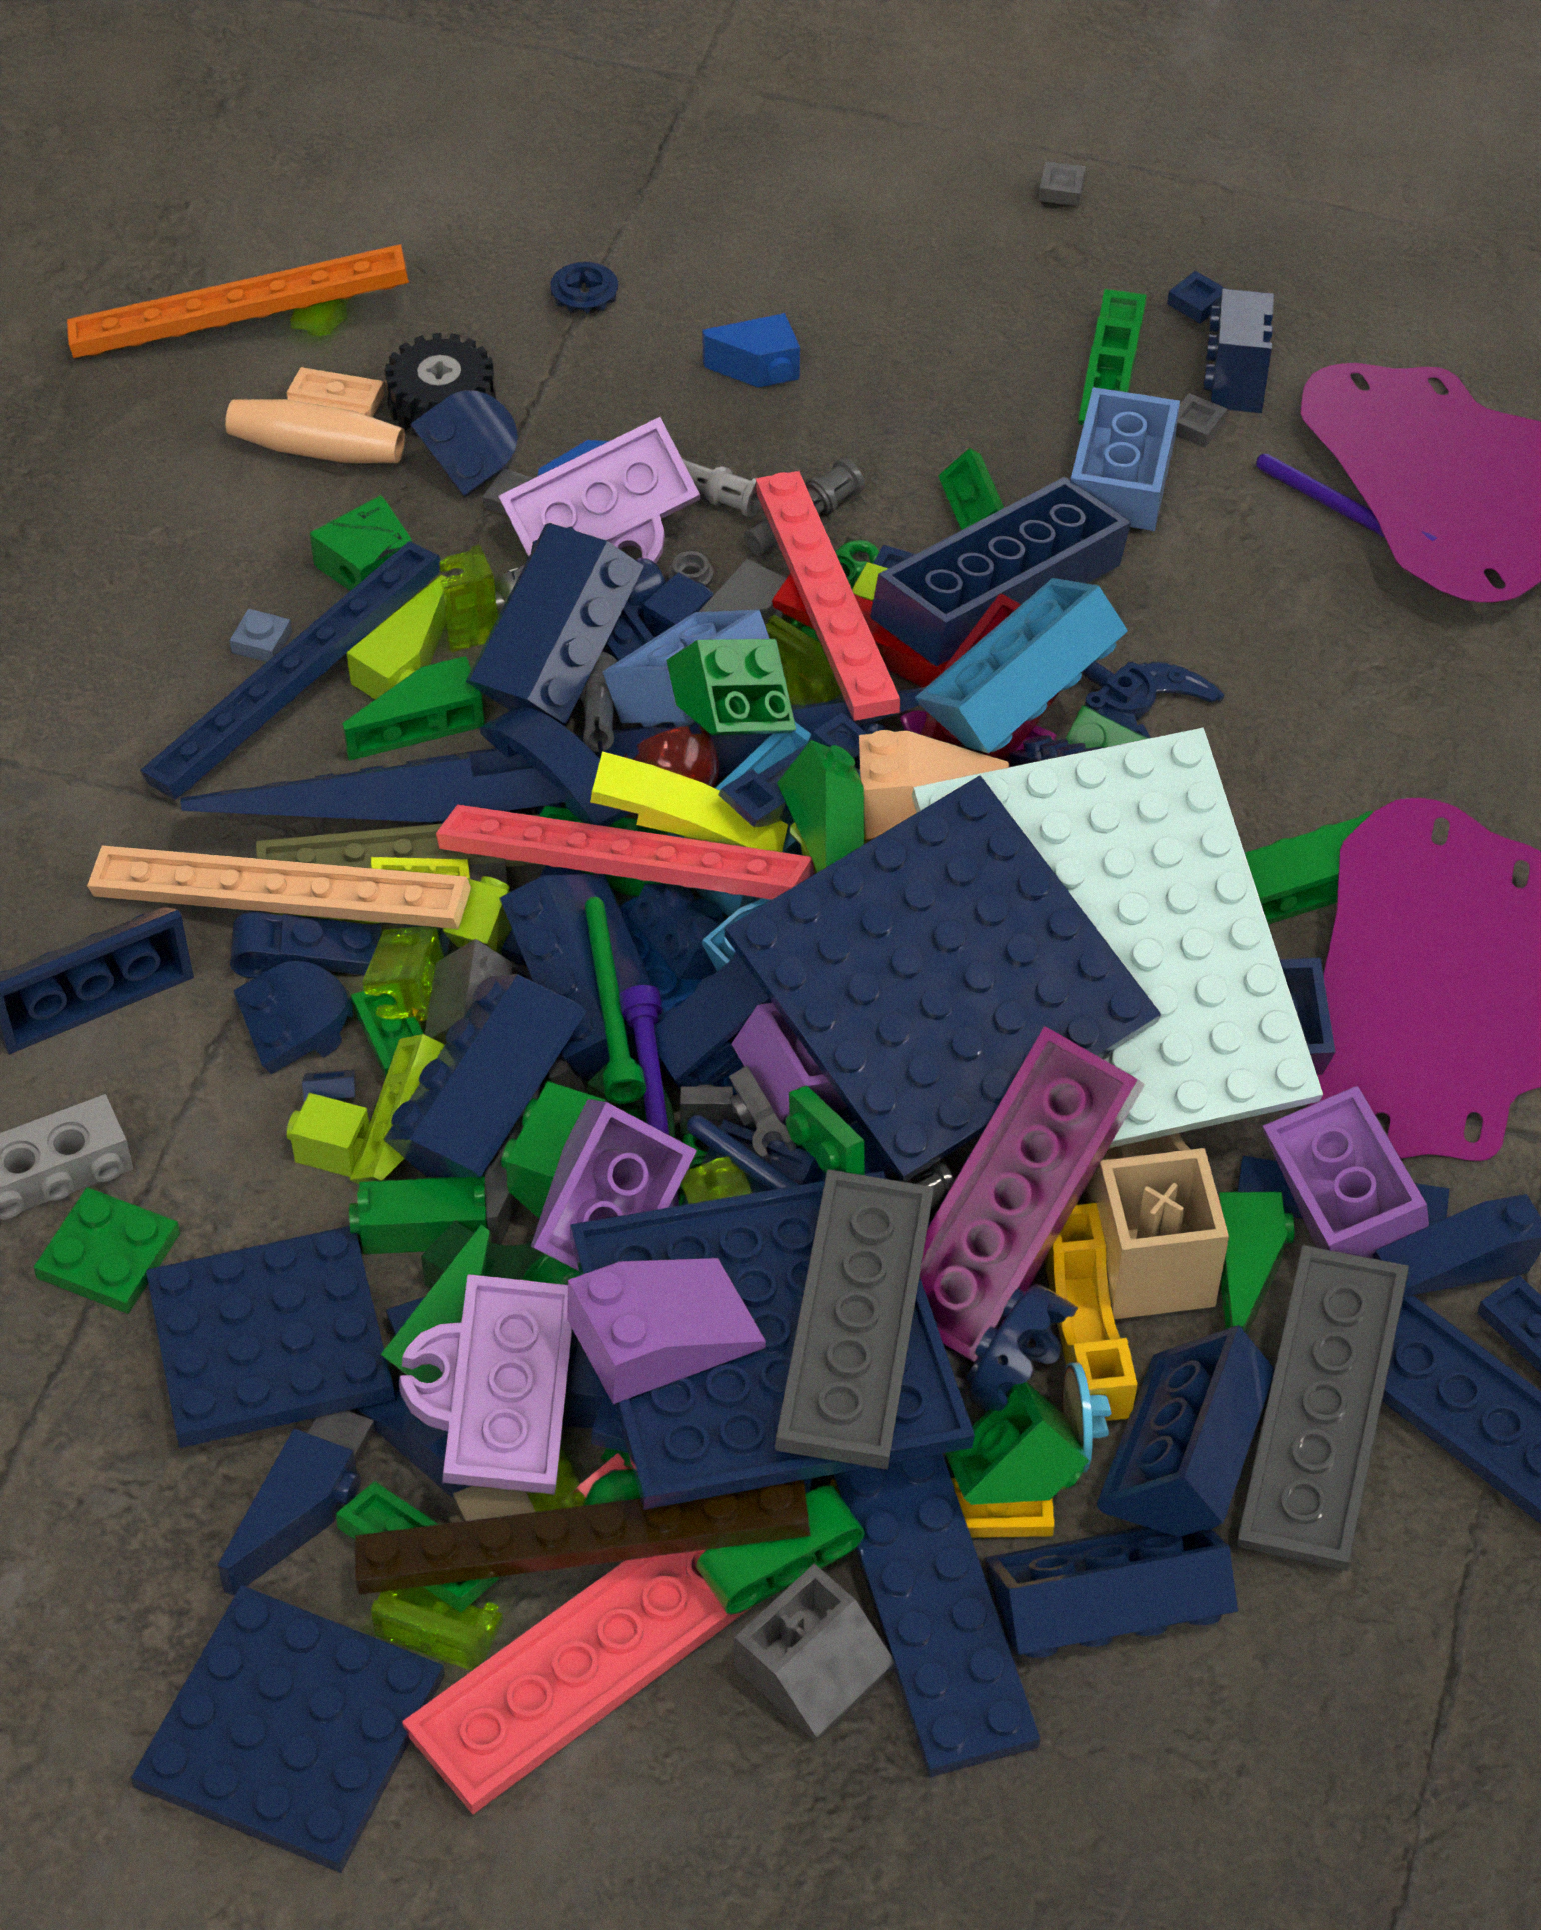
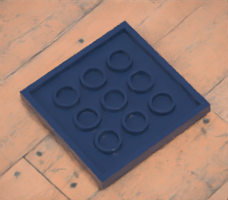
M350 1226L147 1269L146 1273L179 1448L395 1400L387 1359L381 1355L384 1347L357 1234H351Z
M240 1585L132 1774L133 1786L165 1801L342 1873L411 1741L408 1732L403 1727L402 1721L433 1699L445 1676L444 1666Z

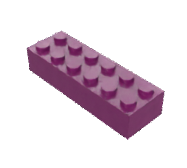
M1046 1026L1043 1027L927 1229L920 1278L943 1344L973 1362H976L979 1357L975 1355V1350L988 1328L993 1326L999 1330L1005 1320L1002 1313L1017 1288L1025 1292L1027 1291L1099 1166L1100 1161L1103 1159L1145 1086L1137 1078Z

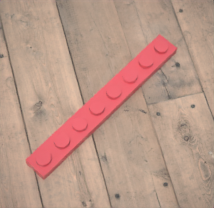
M781 472L772 476L756 478V494L853 721L900 713V697L800 472Z
M457 805L436 832L439 849L771 900L815 874L814 863L810 856Z

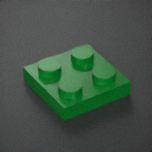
M86 1187L34 1265L36 1278L129 1314L148 1285L147 1269L156 1268L161 1265L180 1235L178 1221Z

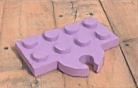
M661 417L498 496L528 557L531 554L533 541L538 540L545 524L552 523L565 528L572 526L575 531L607 540L620 550L625 546H635L642 551V558H648L655 564L663 553L665 540L661 519L701 500L700 493Z
M468 1274L462 1323L439 1324L421 1332L406 1348L402 1356V1367L414 1369L420 1365L431 1364L438 1367L443 1373L442 1377L433 1383L420 1382L412 1375L400 1376L399 1381L401 1396L410 1412L427 1426L448 1431L442 1483L555 1494L572 1327L567 1320L568 1285Z

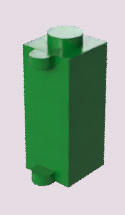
M485 1176L359 1182V1190L357 1192L358 1203L349 1204L351 1234H360L363 1255L425 1252L454 1221H457L474 1233L480 1225L488 1229Z

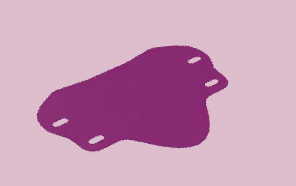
M1342 363L1324 367L1310 376L1303 388L1301 417L1340 462L1375 515L1395 561L1402 568L1441 592L1473 602L1491 603L1511 600L1521 596L1541 582L1540 421L1483 407L1473 399L1455 374L1439 367L1387 368L1362 363ZM1352 373L1361 374L1370 389L1367 391L1358 389L1350 375ZM1428 379H1439L1447 389L1448 394H1437L1428 382ZM1422 531L1434 535L1438 538L1434 541H1431L1422 533ZM1484 570H1495L1505 583V587L1498 589L1492 586L1485 576Z
M1415 797L1397 799L1375 810L1344 840L1340 849L1337 912L1323 974L1335 1054L1323 1075H1317L1323 1092L1320 1101L1358 1086L1375 1115L1385 1113L1389 1116L1390 1124L1387 1137L1400 1159L1426 1154L1448 1156L1469 1161H1483L1492 1158L1502 1148L1511 1103L1518 1095L1541 1087V852L1530 845L1489 831L1453 805L1438 800ZM1438 818H1444L1449 822L1447 841L1443 845H1437L1432 841L1434 822ZM1519 860L1527 862L1530 868L1527 884L1523 888H1517L1512 884L1514 865ZM1472 1112L1480 1114L1483 1120L1480 1138L1475 1143H1470L1464 1138L1466 1119L1468 1114Z

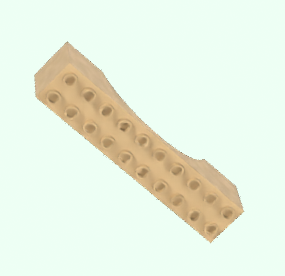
M1179 1133L1109 1148L1103 1159L1099 1162V1166L1081 1197L1083 1204L1097 1203L1107 1247V1277L1114 1319L1215 1307L1229 1235L1205 1148L1191 1150Z

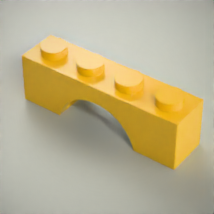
M1097 1203L1076 1205L1044 1260L1050 1290L1078 1307L1073 1317L1068 1316L1064 1322L1057 1323L1066 1366L1068 1363L1079 1362L1082 1365L1090 1395L1107 1396L1112 1414L1105 1417L1106 1421L1128 1419L1134 1408L1137 1380L1127 1338L1120 1337L1113 1317L1107 1277V1247Z

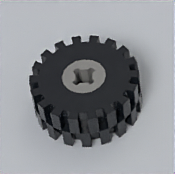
M432 333V340L425 341L422 335L414 338L415 345L413 346L407 342L400 345V354L393 352L389 357V364L385 366L388 409H390V416L393 421L398 420L399 427L406 431L415 420L448 396L460 391H479L496 399L493 361L491 357L488 358V352L483 346L476 349V341L467 338L463 343L460 342V335L452 333L449 339H442V333Z

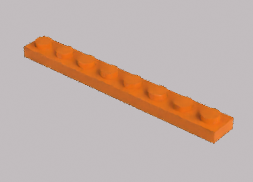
M399 244L67 319L68 344L73 358L86 355L95 356L108 350L126 346H140L148 341L171 336L180 337L188 332L211 327H224L233 322L251 318H264L273 313L295 308L304 309L317 303L335 299H349L357 294L380 289L389 290L397 285L409 283L402 246Z

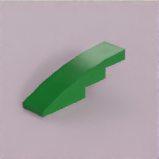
M1104 289L1100 316L1098 317L1094 343L1090 353L1078 425H1084L1093 387L1129 393L1147 294Z

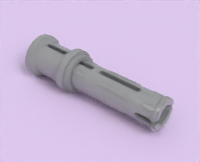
M682 459L700 494L705 495L706 500L711 505L720 506L725 504L741 510L742 514L749 518L754 517L758 513L761 503L756 494V478L748 480L732 474V470L725 466L717 467L713 470ZM733 489L740 491L741 495L734 493Z

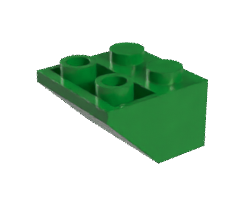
M776 639L696 640L666 660L676 706L711 735L792 733L796 730Z

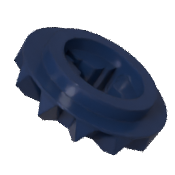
M593 262L572 263L558 270L552 277L550 284L551 295L554 296L557 306H567L570 313L578 309L584 310L588 315L591 309L595 308L604 311L607 303L615 302L618 280L609 268ZM581 283H585L589 292H581Z

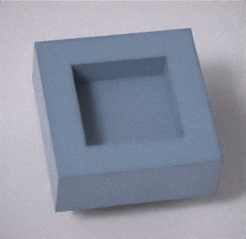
M248 609L230 639L231 652L268 662L283 649L292 633L291 620Z

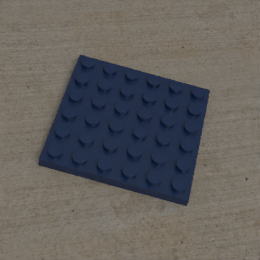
M981 775L725 928V937L901 1182H906L984 1132L1044 1026L1102 1058L1159 1022L1161 1017L1159 1010Z
M884 1171L865 1174V1176L886 1179ZM825 1181L570 1224V1240L580 1276L623 1261L718 1258L766 1340V1346L763 1349L615 1403L644 1510L870 1467L775 1450L776 1436ZM920 1276L889 1463L973 1448L975 1437Z

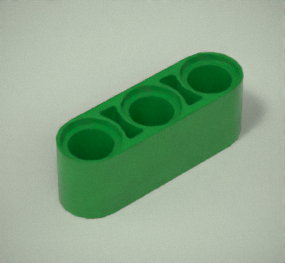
M822 1486L806 1494L811 1536L708 1549L699 1557L696 1568L727 1614H738L789 1587L813 1564L822 1569L844 1557L859 1545L865 1534L864 1529L833 1486Z

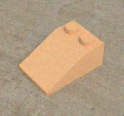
M880 730L872 734L859 735L860 779L864 786L866 838H876L917 813L912 798L913 787L1009 768V763L910 731L893 732Z

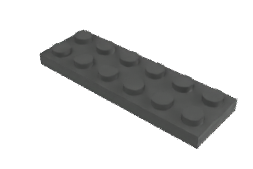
M827 1169L776 1436V1451L888 1470L934 1187Z
M1302 1245L1240 1525L1237 1547L1348 1571L1408 1278V1265Z

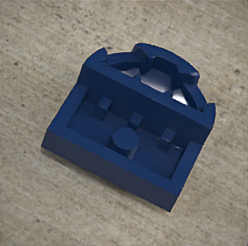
M466 390L456 392L411 423V428L464 498L500 473L502 469H506L511 463L517 447V428L509 411L498 400L479 391Z
M287 961L281 963L233 990L261 1064L270 1074L275 1073L313 1050L317 1051L323 1058L328 1056L342 1042V1037L339 1033L347 1017H353V1003L346 987L330 972L309 962Z

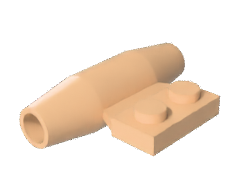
M300 367L287 391V399H233L226 413L225 426L227 434L282 453L340 463H399L405 446V431L403 428L373 418L384 397V381Z

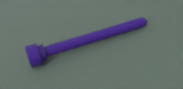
M1269 454L1258 456L1256 465L1259 470L1385 538L1371 509ZM1421 532L1431 541L1438 538L1429 533Z
M650 985L633 986L622 991L619 995L621 1014L628 1021V1025L634 1028L638 1063L644 1073L646 1092L643 1095L646 1122L669 1135L654 1025L658 1023V1016L662 1013L660 991L658 988ZM677 1192L669 1207L679 1206Z

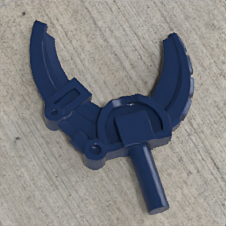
M1094 661L1081 672L1082 675L1102 687L1098 692H1090L1086 696L1084 706L1149 739L1151 736L1143 724L1137 725L1136 720H1139L1145 713L1150 711L1155 703L1156 693L1185 694L1206 700L1212 704L1217 700L1221 702L1225 696L1220 689L1201 675L1191 672L1184 667L1174 664L1169 665L1165 662L1142 663L1139 665L1134 662H1128L1114 674Z

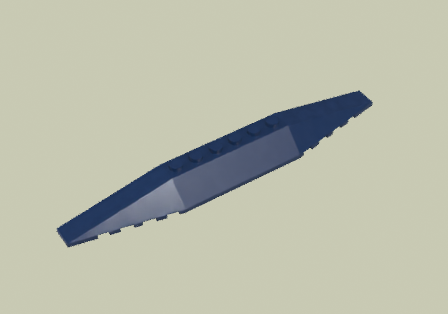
M926 687L898 690L900 712L919 706L920 704L915 697ZM844 698L807 705H791L794 721L811 734L815 729L842 712L853 721ZM894 714L856 720L853 722L856 723L858 726L862 724H870L872 722L881 720ZM665 722L651 727L638 726L613 730L614 742L612 746L603 751L602 741H599V752H593L599 759L603 751L650 764L704 783V781L715 780L731 774L772 734L711 735L697 722L683 726H675L673 722ZM577 735V737L582 742H584L583 735ZM497 748L410 760L406 761L407 764L384 768L382 765L361 768L357 772L337 775L330 773L318 775L310 779L290 782L281 781L268 783L263 786L182 797L180 803L182 811L413 822L440 821V824H442L457 805L516 813V809L535 807V813L540 814L545 806L564 808L563 802H566L564 792L519 754L507 758Z

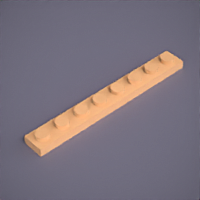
M103 845L87 885L94 897L459 929L471 890L466 876Z

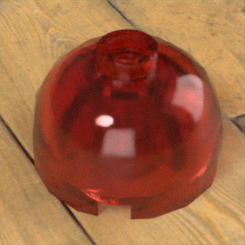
M689 726L664 731L637 744L640 754L632 759L688 777L711 787L715 786L719 776L720 761L711 734L702 726H700L701 734L692 735Z

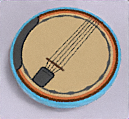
M1079 1362L1067 1364L1064 1373L1062 1409L1063 1415L1067 1417L1089 1460L1082 1472L1086 1473L1091 1463L1093 1438H1102L1109 1435L1105 1417L1110 1416L1112 1413L1107 1396L1089 1394L1084 1369Z

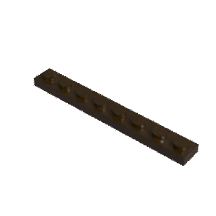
M804 1480L646 1510L643 1509L641 1498L356 1535L355 1582L359 1595L807 1537L811 1536Z

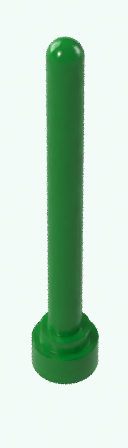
M590 897L585 902V913L610 1059L602 1075L605 1097L609 1101L617 1104H626L640 1099L646 1092L644 1073L636 1061L630 1058L624 1017L621 1014L620 994L605 905L599 897Z

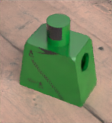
M381 495L309 533L314 565L349 591L362 582L407 542H412L410 536Z

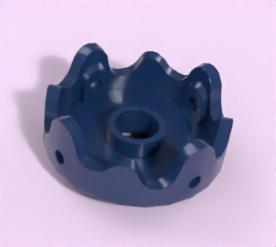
M1033 1285L1026 1292L1017 1288L1003 1310L1002 1316L1005 1317V1320L999 1330L990 1326L975 1350V1355L979 1357L966 1379L971 1384L969 1390L970 1400L986 1411L990 1408L1002 1411L1008 1403L1005 1393L1015 1384H1023L1033 1376L1034 1367L1031 1362L1032 1360L1051 1364L1057 1362L1061 1357L1062 1346L1052 1333L1051 1324L1062 1323L1068 1316L1073 1317L1078 1307L1043 1285ZM1030 1338L1036 1341V1346L1033 1347L1029 1344Z

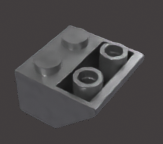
M477 939L471 941L436 962L425 1035L446 1045V1035L449 1029L465 1016L474 1002L472 999L474 991L484 980L490 976L518 974L533 981L530 973Z
M815 1564L734 1637V1669L815 1742L821 1739L894 1669L893 1657L856 1599Z

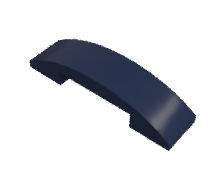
M517 706L480 727V734L507 758L519 754L564 792L566 808L583 823L608 827L622 817L632 813L590 802L600 759L576 735L548 715L532 708Z
M842 712L815 729L807 744L810 740H813L828 747L832 745L839 746L855 760L854 767L860 764L859 735H866L867 733ZM807 744L759 774L751 769L721 788L718 795L753 827L768 826L791 816L777 782Z

